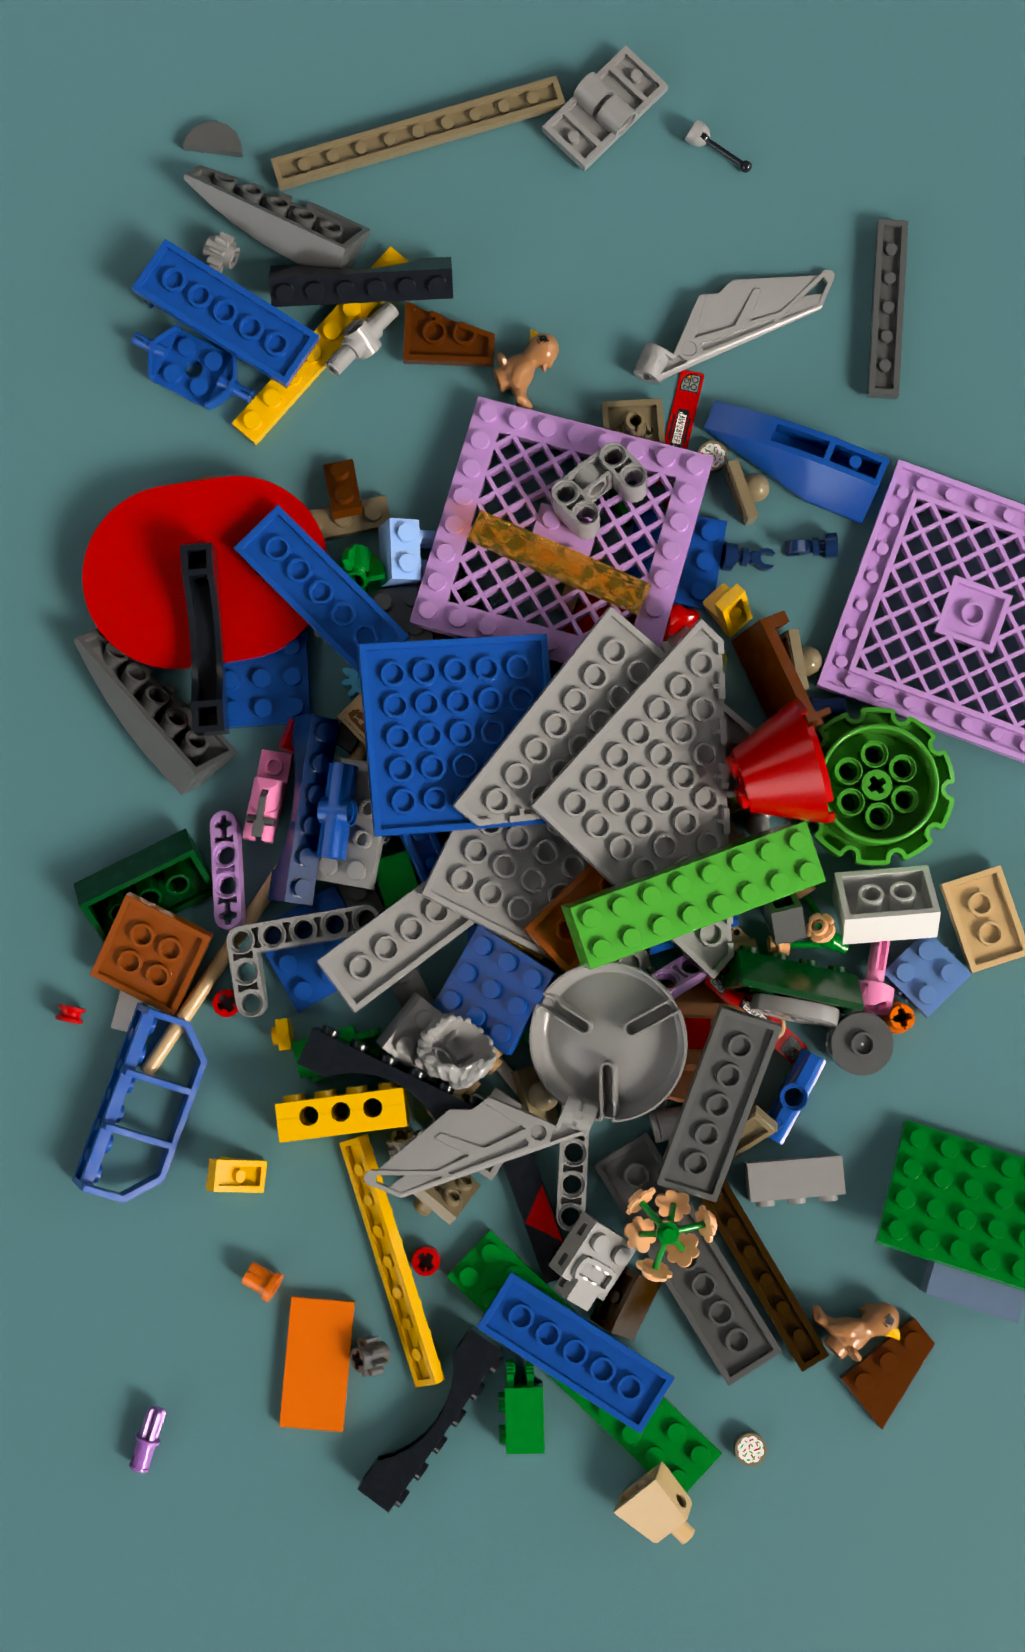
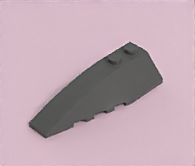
M201 165L187 172L184 180L234 225L265 246L293 260L295 264L328 269H351L370 234L371 229L322 206L308 202L307 207L291 202L293 196L281 193L279 197L264 193V187L255 183L237 184V177Z
M99 629L75 638L74 643L117 718L140 749L181 796L203 785L238 753L223 735H195L192 728L191 701L188 704L175 695L176 689L168 683L163 686L151 676L152 670L144 664L134 663L128 656L115 648L101 634Z

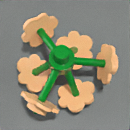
M654 1187L645 1191L639 1189L629 1198L626 1213L630 1215L643 1209L651 1219L635 1216L632 1219V1223L625 1225L624 1235L628 1238V1247L636 1248L639 1253L648 1252L650 1244L656 1241V1237L661 1243L654 1261L649 1258H645L644 1261L638 1260L636 1267L642 1270L643 1276L648 1280L665 1282L667 1278L672 1277V1272L668 1270V1266L661 1262L665 1250L669 1252L667 1255L669 1262H677L683 1268L688 1267L692 1262V1258L699 1256L700 1252L697 1248L699 1240L695 1234H685V1232L698 1229L700 1235L704 1236L705 1241L711 1243L717 1230V1221L714 1214L706 1210L704 1205H701L699 1210L695 1212L696 1223L677 1227L674 1221L682 1220L684 1214L691 1212V1206L688 1204L690 1197L686 1193L676 1192L669 1188L665 1194L661 1193L655 1197V1204L659 1207V1214L663 1217L668 1216L667 1221L662 1222L647 1204L652 1199L656 1189Z

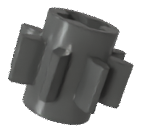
M367 1336L357 1339L358 1347L352 1349L350 1355L353 1368L357 1372H362L363 1377L368 1375L374 1377L383 1374V1365L388 1364L390 1361L388 1345L384 1341H379L378 1336Z

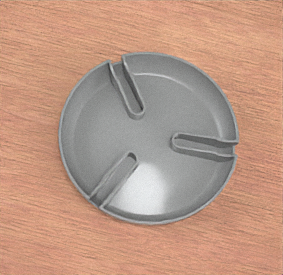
M611 962L592 970L578 966L567 971L551 983L543 993L545 997L542 1002L538 1003L535 1007L529 1032V1045L533 1065L547 1091L563 1106L567 1096L571 1095L581 1099L582 1102H588L599 1107L594 1119L595 1121H602L604 1118L612 1119V1122L628 1121L643 1116L658 1107L676 1087L685 1067L688 1049L687 1030L682 1012L666 987L649 973L620 962Z

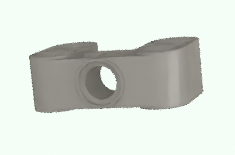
M616 442L607 443L588 459L580 462L570 473L553 485L551 490L553 511L578 538L584 540L591 539L600 530L599 508L594 501L611 488L627 502L635 503L643 500L647 494V471L623 445ZM610 460L619 461L617 464H609L607 462ZM638 481L640 484L632 486L627 484V482ZM564 496H568V497H571V498H572V499L569 500V501H561V500H559L561 497H564ZM585 517L592 519L588 523H583L579 520Z

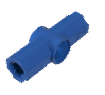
M339 762L329 763L325 796H322L317 808L318 821L321 823L317 857L346 860L350 827L356 822L358 812L357 802L354 799L358 766Z
M801 1048L787 1077L778 1087L777 1095L767 1112L778 1123V1131L768 1138L783 1145L801 1109L806 1106L808 1096L827 1062L826 1060ZM790 1088H797L800 1092V1098L795 1104H787L784 1099L785 1092Z

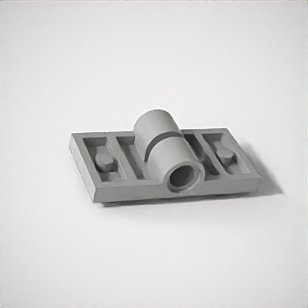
M625 45L597 74L590 72L581 80L574 91V96L542 126V132L585 172L668 91V84Z
M336 757L335 762L358 766L354 794L358 808L355 824L350 827L346 860L319 857L316 880L374 890L382 846L389 842L391 836L374 837L367 761Z

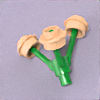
M815 886L796 892L798 899L803 897L813 913L808 919L809 923L805 925L806 936L811 937V940L776 945L773 937L768 936V954L769 952L786 954L789 957L790 948L811 947L821 949L825 947L830 951L836 950L840 954L847 952L849 944H842L841 935L835 932L834 919L827 913L822 915L809 895L810 892L816 889Z

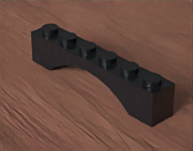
M451 257L420 258L402 264L367 269H328L303 264L271 265L268 277L271 305L274 307L453 298Z
M211 542L180 545L190 633L193 733L197 736L230 734L217 549Z
M324 1024L322 1028L315 1027L312 1029L296 1063L323 1077L347 1073H363L393 1081L418 1098L428 1109L435 1121L449 1109H473L483 1101L467 1093L466 1097L455 1093V1089H452L449 1083L443 1080H438L436 1084L426 1079L427 1073L416 1067L409 1066L407 1070L397 1065L398 1059L389 1054L381 1052L378 1056L368 1051L369 1045L352 1038L351 1042L342 1039L339 1037L340 1031Z
M472 1324L453 1350L452 1384L446 1403L438 1417L423 1434L410 1444L393 1452L379 1455L360 1481L357 1490L388 1513L394 1505L399 1508L410 1493L406 1489L413 1478L418 1481L428 1468L429 1464L425 1461L433 1451L435 1454H438L448 1439L444 1434L450 1425L456 1428L467 1411L463 1407L470 1398L475 1401L484 1389L485 1384L482 1383L484 1377L488 1372L494 1374L503 1362L504 1358L500 1356L503 1352V1347Z

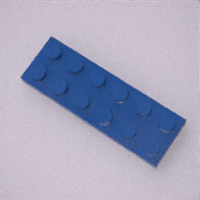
M167 239L162 242L132 286L135 294L285 388L289 386L320 340L319 334Z
M279 505L234 547V550L359 675L357 649L359 644L405 642L410 638Z
M513 1271L510 1272L477 1325L478 1329L640 1434L675 1379L672 1374Z

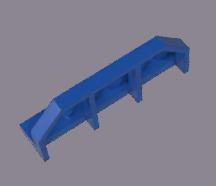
M137 1003L72 1179L81 1191L125 1203L165 1180L208 1062L189 1021ZM157 1018L182 1026L197 1059L187 1086L135 1070L137 1064H140L145 1057L146 1046L144 1044L148 1034L154 1031ZM135 1079L184 1094L168 1140L115 1125L123 1117L125 1107L122 1104L126 1093L132 1091ZM112 1132L163 1147L164 1151L156 1173L120 1193L93 1185L101 1177L102 1165L100 1164L104 1153H108L112 1147L114 1138L111 1135Z

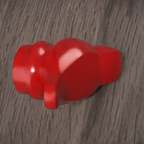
M673 604L663 641L666 642L669 636L677 634L686 627L691 628L699 620V612L695 608H686L679 604Z

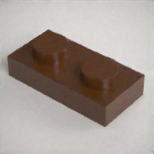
M353 459L324 464L333 520L363 514Z

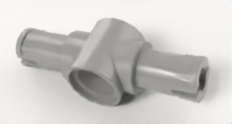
M384 302L370 318H359L343 330L342 336L345 339L341 342V347L324 363L332 375L339 376L354 360L367 359L379 350L382 345L379 340L383 335L382 331L399 315L395 306L390 302Z

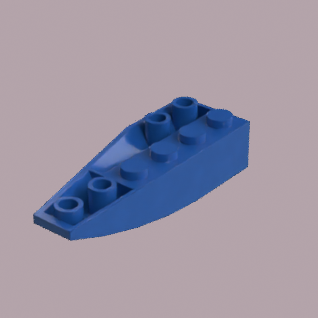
M719 401L714 402L703 429L804 502L859 524H862L890 460L806 426Z

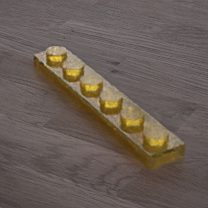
M482 510L468 535V541L636 615H639L651 589L650 583Z

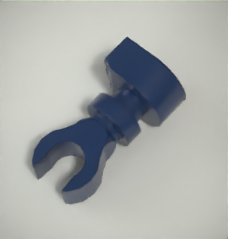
M837 532L824 533V540L812 537V541L800 539L785 541L786 556L794 557L813 553V556L819 555V552H825V559L838 558Z
M725 542L722 549L720 569L731 571L736 563L739 562L740 566H747L749 564L760 571H768L774 565L762 563L761 556H773L775 552L769 548L751 552L749 548L738 550V544Z

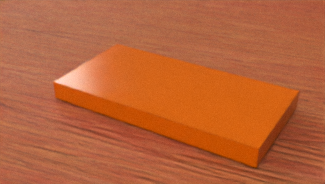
M304 1296L291 1297L279 1427L334 1432L344 1431L355 1301Z

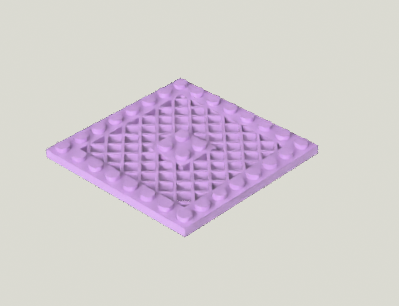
M478 396L411 614L410 626L459 639L547 634L549 663L562 666L589 632L587 631L583 634L576 622L590 614L594 623H596L599 617L595 611L609 604L610 607L615 609L625 619L637 613L634 627L661 648L714 456ZM520 442L532 444L534 446L525 450ZM610 442L620 443L646 469L647 474L653 475L647 479V487L661 481L667 492L654 498L647 488L645 498L648 502L636 509L631 502H627L619 494L607 501L601 496L597 499L599 505H597L599 513L604 511L610 523L601 527L595 537L587 540L580 539L553 511L552 487L557 481L566 476L559 464L572 458L577 466L582 462L579 457L588 459L605 444ZM514 443L519 454L506 460L500 450ZM550 449L563 453L554 458ZM543 450L549 461L535 468L529 457ZM495 453L500 464L490 469ZM524 460L530 471L516 478L510 467ZM610 460V461H608L607 463H609V464H617V463H619V461H618V460ZM553 468L559 479L546 486L540 475ZM505 471L511 481L497 488L492 477ZM534 478L540 489L527 496L521 485ZM668 480L675 481L674 487L671 486ZM487 481L492 492L481 497L485 482ZM516 488L521 500L508 506L502 495ZM545 496L550 505L541 503L537 514L532 502ZM568 497V498H566V499L563 500V501H569V500H571L572 498H571V497ZM497 498L502 510L489 516L483 505ZM670 499L666 515L664 516L658 505ZM623 501L629 512L616 519L610 507ZM526 506L532 517L518 524L512 513ZM478 509L484 520L473 525ZM653 509L659 520L646 527L639 515ZM507 516L513 528L499 534L494 523ZM585 517L580 519L579 521L583 523H588L592 521V519ZM634 519L640 530L627 537L621 525ZM534 525L529 542L523 531ZM489 527L494 538L480 545L475 533ZM662 527L658 543L656 544L650 533ZM615 529L621 541L607 547L601 536ZM518 534L524 546L510 553L504 541ZM470 537L475 548L464 554ZM645 537L651 548L637 555L631 544ZM596 539L602 551L590 557ZM499 544L505 556L491 563L485 551ZM625 547L632 559L618 565L612 554ZM526 553L524 562L531 566L521 571L514 559ZM480 555L486 566L471 573L466 562ZM654 555L651 568L648 573L642 561ZM607 558L613 569L599 576L593 564ZM510 563L515 574L501 581L495 570ZM461 565L467 576L456 582ZM636 565L643 577L629 584L623 572ZM588 568L594 580L580 586L575 577L584 579ZM545 569L559 572L560 574L550 578ZM539 570L545 582L531 589L525 577ZM490 573L496 585L482 592L476 580ZM618 576L624 587L610 594L604 582ZM569 578L575 590L561 597L555 585ZM520 581L526 592L512 600L506 588ZM471 583L477 595L463 602L457 590ZM646 584L640 602L634 590ZM598 586L605 598L591 605L585 593ZM550 589L556 600L542 607L536 595ZM501 591L507 603L493 610L487 598ZM452 594L457 603L449 602ZM628 594L635 606L621 613L615 600ZM579 596L586 608L572 615L565 603ZM531 599L537 611L523 618L516 606ZM482 601L487 611L472 608V606ZM560 607L567 619L553 626L546 614ZM511 609L517 619L502 616L501 614ZM541 617L546 627L532 624L531 622ZM571 625L576 635L560 630Z
M898 460L815 687L844 696L847 699L869 707L893 709L896 712V717L905 720L907 717L912 716L929 729L1025 764V728L1021 727L1025 725V720L1017 723L1010 708L1021 702L1025 706V688L1020 680L1025 677V672L1018 674L1011 659L1022 654L1025 657V639L1021 631L1025 630V624L1018 626L1012 614L1013 611L1024 607L1025 609V590L1022 586L1025 583V577L1019 579L1012 566L1021 560H1025V505ZM916 501L923 504L914 508ZM929 509L935 523L923 528L916 514ZM938 509L952 515L942 519ZM910 520L915 532L904 536ZM958 520L963 534L951 538L945 525ZM967 520L980 524L981 526L971 530ZM938 528L944 542L932 547L926 533ZM986 530L993 544L980 549L974 535ZM996 531L1010 536L1000 540ZM919 537L925 551L912 556L906 542ZM967 539L973 553L961 558L955 543ZM1015 540L1021 555L1009 559L1003 545ZM900 547L905 560L894 564ZM947 547L954 561L941 566L935 552ZM995 549L1002 563L990 568L983 554ZM928 556L934 570L922 575L915 561ZM976 558L983 572L970 577L964 563ZM909 565L915 579L902 584L896 570ZM957 567L961 577L954 575L951 583H949L944 572ZM1005 568L1011 583L999 588L993 573ZM890 575L895 588L883 593ZM937 575L943 590L931 595L925 580ZM985 577L990 587L975 581ZM918 584L924 598L911 603L905 589ZM1015 588L1021 602L1009 607L1013 596L1004 592ZM899 593L905 607L892 612L886 598ZM946 595L941 611H939L934 600ZM880 603L885 616L873 621ZM927 603L934 618L921 623L915 608ZM908 612L914 627L901 632L895 617ZM1006 618L1011 630L999 635ZM888 621L895 635L882 641L875 626ZM936 623L932 634L942 638L930 642L924 628ZM917 631L924 646L911 651L904 637ZM870 632L875 644L863 649ZM1014 635L1021 650L1008 655L1001 640ZM897 640L904 655L891 660L885 645ZM946 642L952 657L940 662L933 647ZM955 642L970 647V649L959 653ZM996 647L1001 659L989 664L984 653L990 655ZM878 649L884 664L871 669L865 654ZM927 651L933 666L920 671L914 656ZM975 652L981 668L969 673L962 658ZM907 659L913 675L901 680L894 665ZM858 660H860L863 669L856 667ZM955 661L962 676L949 681L943 666ZM1004 663L1011 678L998 683L991 668ZM888 669L892 680L875 673ZM936 670L943 685L929 690L923 675ZM984 672L991 687L978 692L972 677ZM916 679L921 690L905 684ZM965 681L972 696L959 701L952 686ZM1013 683L1020 698L1008 703L1001 688ZM945 690L950 701L937 697L934 694ZM994 691L1000 707L988 712L981 697ZM974 700L979 712L962 705ZM1003 711L1008 722L992 717V715Z

